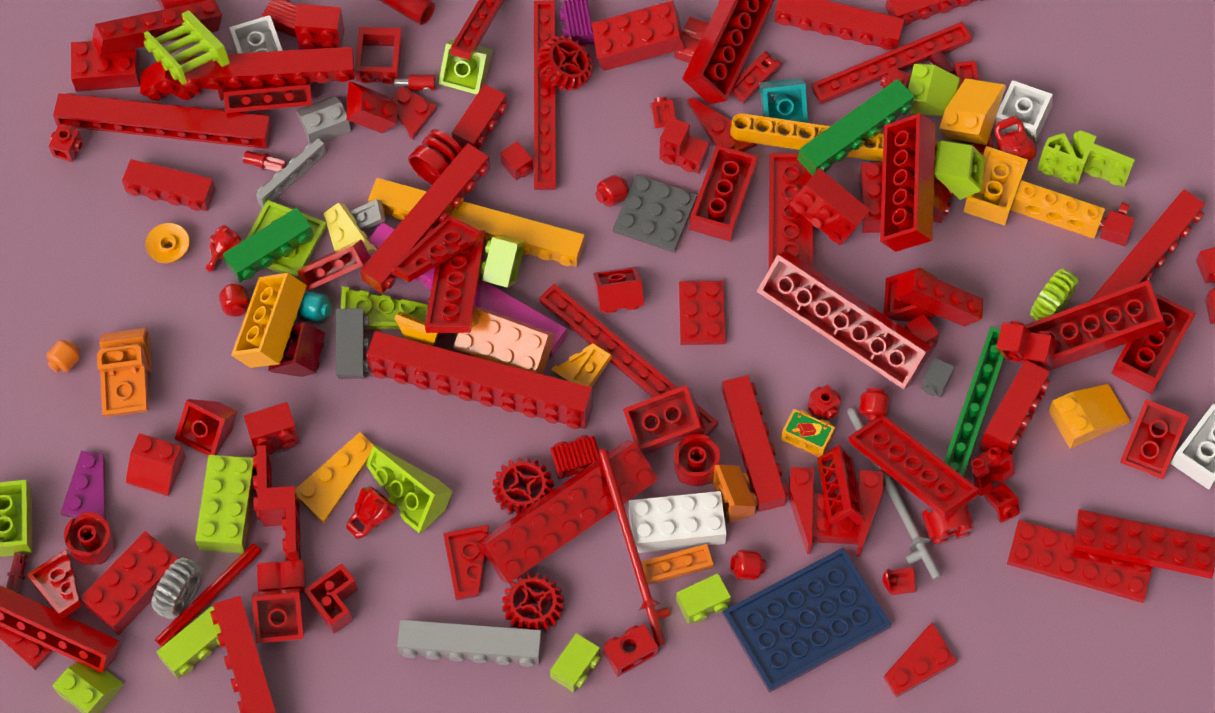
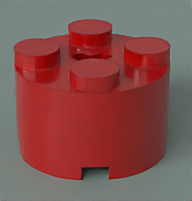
M691 434L686 436L677 444L674 451V471L679 481L696 487L713 482L714 466L720 463L719 447L706 435Z
M967 504L945 519L935 511L928 513L926 509L921 513L930 541H934L935 545L946 543L948 541L947 538L956 536L957 539L964 538L970 535L969 531L973 530L974 527Z
M94 512L81 513L75 519L72 518L64 529L65 544L72 557L81 564L101 565L106 562L114 550V534L108 522L100 514Z

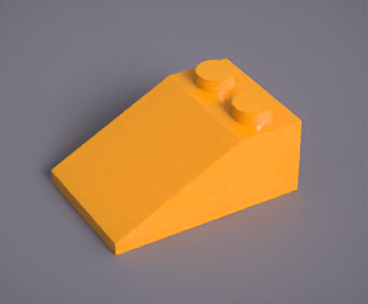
M965 78L946 107L939 129L947 139L987 145L1006 85Z
M986 146L983 154L985 165L982 190L967 197L963 212L1005 226L1028 160Z
M1109 384L1074 391L1052 400L1048 411L1070 449L1130 423L1127 414Z

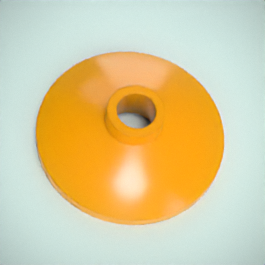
M164 223L156 226L149 232L145 241L148 255L160 263H172L181 259L188 251L190 244L189 236L185 229L173 223Z

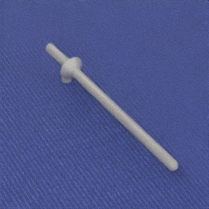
M849 408L847 414L856 431H858L864 425L856 410ZM873 462L877 471H883V484L913 540L910 550H917L906 556L909 565L923 559L934 581L940 579L942 576L926 547L930 542V538L920 535L890 475Z

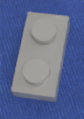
M378 199L350 211L361 231L386 221L382 201Z

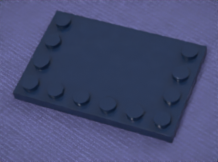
M844 547L722 611V615L769 693L886 631L892 625Z

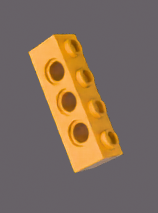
M1022 180L1011 211L1093 239L1105 208Z

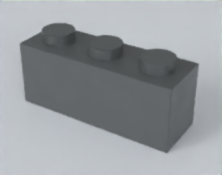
M363 308L336 309V376L338 379H365V372H369L368 360L365 359V350L369 349V337H365V328H369V315H365Z

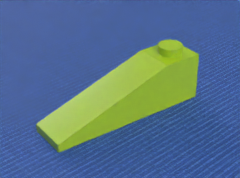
M373 446L366 466L378 484L385 487L390 495L389 500L393 504L396 503L401 511L400 516L418 533H422L446 510L453 491L437 478L381 447Z

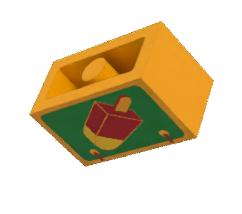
M793 409L782 430L781 440L820 457L825 454L834 436L835 427L826 420H818L811 417L806 411Z

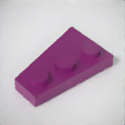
M81 450L60 512L62 516L76 518L81 513L94 512L100 514L106 520L104 491L105 458L103 455Z

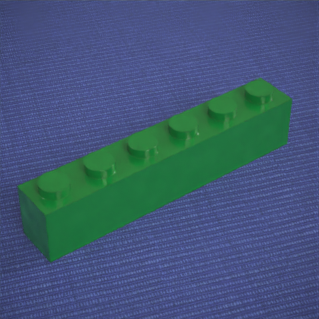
M896 79L801 147L797 160L812 176L819 168L826 173L832 164L837 161H843L853 149L858 150L868 138L873 139L876 137L881 129L884 128V125L895 122L902 114H908L913 108L915 96Z

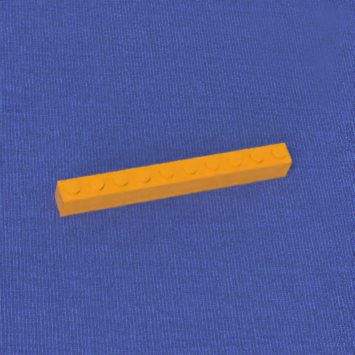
M376 178L368 198V203L376 199L382 201L384 214L402 221L427 191ZM464 201L450 215L478 230H485V243L498 235L526 241L524 255L531 254L538 256L542 260L557 261L564 266L577 267L585 245L584 234Z

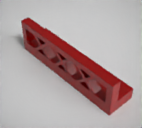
M838 445L817 458L828 521L834 525L849 517L858 525L865 521L853 459ZM833 458L830 466L826 467L825 463ZM832 474H837L833 482H829ZM839 489L840 491L838 492L836 498H832V495L834 494L835 490ZM842 505L843 510L835 514L838 506Z

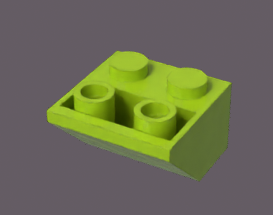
M947 141L938 142L934 168L936 179L941 181L960 200L982 190L985 157L972 145Z

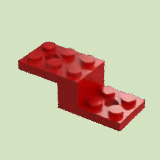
M266 445L257 446V454H253V466L256 468V475L253 476V485L257 497L253 499L254 511H257V519H261L263 527L282 526L283 531H285V538L282 539L283 553L285 552L286 561L301 560L300 502L295 486L272 488V462Z

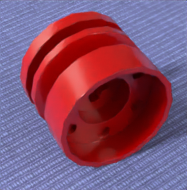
M434 129L424 138L422 145L417 146L409 155L408 162L418 176L433 185L462 151V147L448 134Z

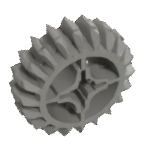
M184 557L170 565V568L165 571V574L157 584L154 596L152 597L151 607L158 615L172 620L185 610L201 585L200 581L203 574L201 566L197 565L195 561Z

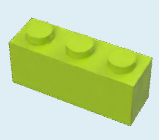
M212 606L156 651L161 661L177 679L189 674L197 662L207 659L211 655L212 650L219 645L217 634L221 632L218 624L213 625L210 611H214Z

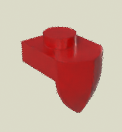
M914 567L885 570L882 583L889 594L898 595L917 592L916 571Z

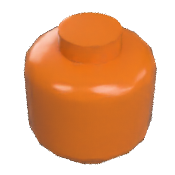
M59 340L46 353L49 361L47 365L56 373L59 371L67 373L80 360V350L70 340Z

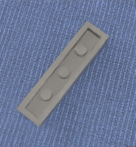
M318 138L313 143H309L298 157L292 158L288 166L278 171L269 183L262 185L256 193L258 204L263 208L267 200L273 202L326 155L325 144Z

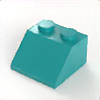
M802 78L759 82L763 117L808 123L806 86Z

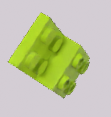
M1076 131L1071 143H1069L1065 133L1049 137L1043 148L1037 170L1042 171L1045 175H1052L1066 183H1073L1075 185H1078L1084 171L1092 177H1099L1113 185L1125 187L1135 159L1094 144L1097 136L1084 131Z

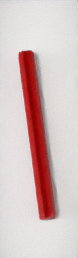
M252 544L155 638V642L162 647L181 632L261 553V549L256 544Z

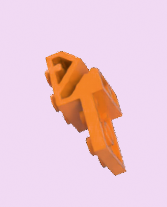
M147 328L103 333L99 341L101 349L97 352V369L100 371L102 416L106 418L149 412L147 375L152 374L150 332Z

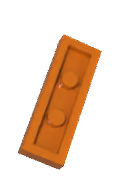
M707 544L641 561L648 585L711 569L714 566Z

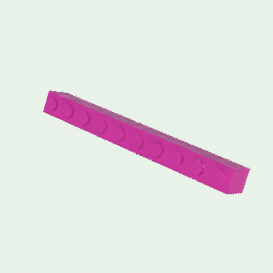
M381 222L368 241L378 250L395 229ZM435 268L413 281L418 280L431 291ZM479 279L475 305L556 334L549 357L553 358L567 338L566 328Z

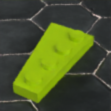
M342 286L341 309L363 308L365 315H369V328H365V330L400 329L395 320L398 312H403L426 322L428 304L404 299L400 301L391 299L390 296H377L369 294L367 291L360 290L359 292Z

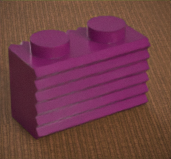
M588 0L563 1V9L559 10L560 21L565 22L566 26L562 27L563 36L565 38L571 36L572 41L578 40L579 45L594 43Z

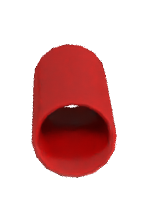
M379 0L419 25L427 23L435 9V3L432 0Z

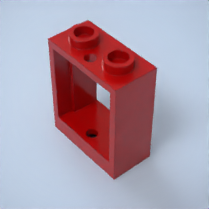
M359 27L354 68L357 82L391 84L394 83L395 79H399L403 42L401 28ZM364 45L394 46L392 67L362 66Z

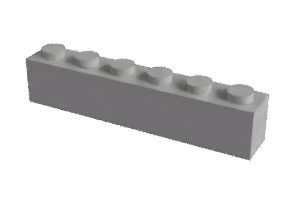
M400 620L397 649L398 653L406 658H415L417 655L426 656L427 659L438 660L440 657H444L456 662L470 659L475 663L496 661L500 665H509L511 662L519 663L524 667H532L534 664L539 665L542 637L541 630Z

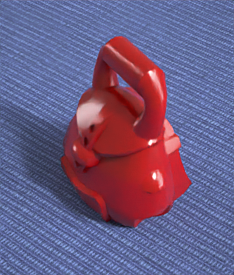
M1015 116L997 122L995 126V135L998 140L997 150L1027 159L1028 162L1032 161L1036 157L1037 146L1026 135L1023 122ZM1018 125L1016 131H1011L1005 135H1002L1000 132L1002 129Z
M226 225L218 227L215 230V234L210 237L209 249L212 258L205 267L207 272H213L217 261L224 260L223 253L241 243L242 238Z
M371 486L361 488L357 502L354 505L355 513L348 519L346 529L356 539L363 538L373 528H377L379 524L390 519L395 513L396 505ZM359 519L365 525L363 531L354 524L355 520Z

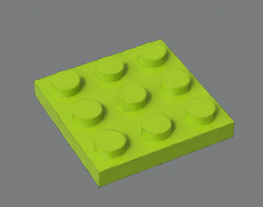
M267 200L247 238L293 209ZM304 213L302 215L311 225L314 236L308 243L299 245L289 255L280 257L268 267V269L281 274L289 273L298 280L300 276L297 271L308 263L327 227L326 222Z

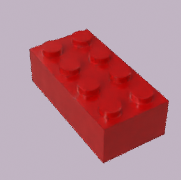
M673 1L591 23L597 59L604 71L685 49L679 14Z
M716 144L690 216L689 230L729 242L732 241L757 170L758 156Z
M1157 293L1155 295L1167 329L1127 343L1111 373L1151 395L1196 315L1193 311Z
M1025 359L985 430L979 450L987 452L992 447H1000L1002 451L1014 453L1019 438H1022L1029 420H1032L1039 402H1042L1051 382L1047 380L1050 371Z
M144 531L80 597V600L88 611L119 636L152 601L154 591L161 577L170 568V565L179 558L148 532Z

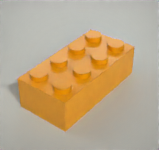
M289 273L259 277L231 356L250 368L280 364L307 285Z

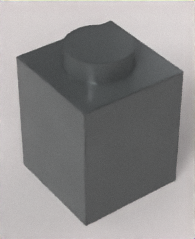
M934 357L923 377L920 388L928 395L941 398L952 376L954 366Z

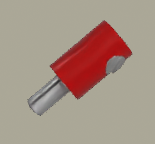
M409 75L408 79H395L394 85L408 86L410 91H435V75Z

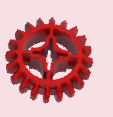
M562 35L547 40L539 49V55L536 60L539 61L537 67L542 69L540 75L546 76L545 81L552 82V87L557 85L559 91L565 88L568 92L572 89L575 91L586 84L594 68L591 65L593 59L588 58L590 52H585V45L580 46L578 40L572 41L571 36L565 38Z
M520 457L517 458V463L509 460V467L502 464V472L497 471L495 474L497 479H493L492 482L494 486L492 492L493 495H496L495 502L500 503L501 510L507 508V514L509 515L514 511L516 515L554 490L552 489L554 481L550 479L552 477L551 473L546 472V466L542 465L539 467L538 460L531 463L529 457L525 462H522ZM514 477L515 482L509 486V489L504 490L506 483ZM519 482L521 483V485H525V487L527 486V493L525 489L522 490V488H519ZM542 485L539 494L532 498V492L537 489V486ZM519 498V499H522V500H524V501H516V500H514V499Z
M538 572L535 574V578H531L530 573L526 574L527 579L524 580L521 576L517 577L518 584L511 581V588L505 589L507 596L502 597V603L505 604L502 606V611L506 612L505 619L511 620L510 626L512 628L518 625V629L540 630L543 628L544 631L548 632V624L555 627L557 625L555 619H561L562 614L560 612L565 610V605L562 604L565 598L563 595H560L562 589L556 587L555 580L548 583L549 576L547 575L540 579ZM531 589H539L542 592L535 593ZM523 592L525 599L519 603V606L514 607L517 597ZM529 598L531 599V601L537 604V609L535 606H533V604H530ZM552 600L551 609L547 614L543 615L542 608L547 605L548 601ZM525 615H532V616H534L536 619H529V618H525V617H523V616H525Z

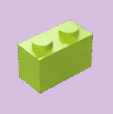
M718 573L676 593V602L688 624L692 622L700 623L707 618V615L713 612L721 613L728 608L731 596Z
M576 633L551 668L550 678L574 693L578 687L582 688L586 683L589 670L591 668L595 669L601 660L600 648Z

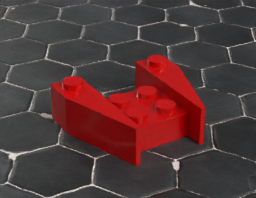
M791 467L789 475V501L806 553H811L812 542L857 545L856 557H860L881 501L883 471L860 470L857 484L865 521L857 525L849 517H846L832 525L828 521L824 494L813 493L814 468ZM833 494L832 498L835 499L837 494ZM842 505L838 506L835 514L843 510Z

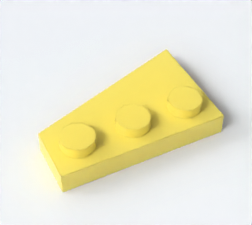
M337 203L323 213L335 251L362 239L370 255L377 251L375 246L367 240L368 236L365 232L359 229L356 224L357 221L345 204Z

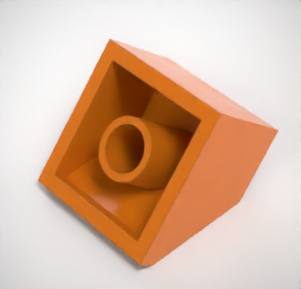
M715 465L713 484L716 491H721L723 510L728 522L731 523L755 515L758 502L754 492L750 493L748 486L750 482L746 472L742 473L740 466Z

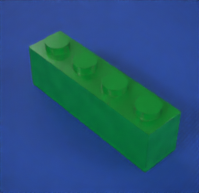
M296 207L223 253L225 263L240 283L244 280H249L261 269L270 267L275 260L289 255L294 248L308 243L314 236L312 227Z

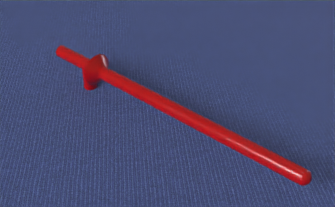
M602 448L599 450V456L643 599L639 610L646 609L656 644L658 646L665 645V639L658 619L669 617L670 610L667 607L655 610V606L661 603L652 599L608 451Z

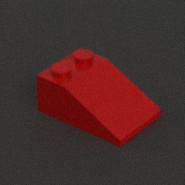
M1145 399L1120 463L1164 479L1189 416Z

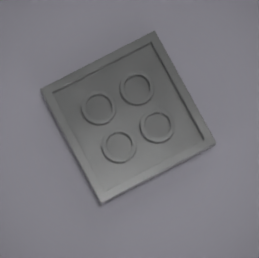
M636 174L613 227V232L675 253L697 200V194Z

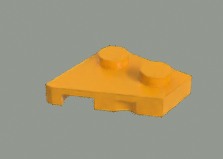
M592 343L584 348L582 352L572 355L568 361L559 366H554L551 370L566 381L593 387L612 359V356Z

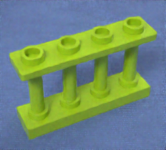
M189 10L182 13L184 22L178 28L157 38H154L148 31L144 32L146 38L144 45L149 53L152 52L156 61H161L164 69L170 71L173 79H178L183 85L187 83L184 73L213 60L223 67L230 63L224 45ZM185 33L188 35L165 47L162 46V44L171 41ZM193 42L198 43L178 54H175L173 56L170 55V53H173ZM202 51L207 52L182 65L179 64V62L189 57H192Z

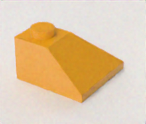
M403 312L396 314L395 320L405 339L435 346L439 333H426L425 321Z

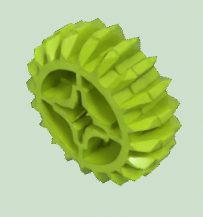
M1064 268L1058 270L1038 295L1030 311L1031 317L1037 321L1062 312L1079 284L1078 277Z

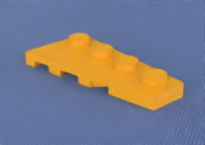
M361 432L296 488L299 501L324 525L333 509H336L344 493L352 486L353 480L365 467L374 446Z

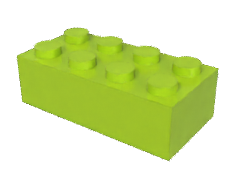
M208 455L195 539L199 550L243 553L246 550L254 496L253 476L256 475L253 458Z

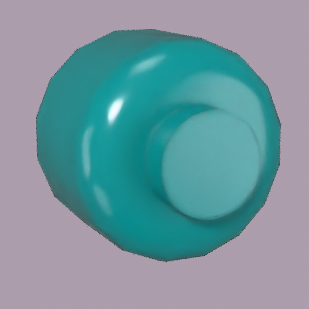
M308 291L304 294L298 311L304 319L322 322L331 314L332 306L325 294Z

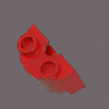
M992 447L971 461L974 485L979 489V497L992 490L993 482H1004L1015 474L1012 454L1002 451L1000 447Z

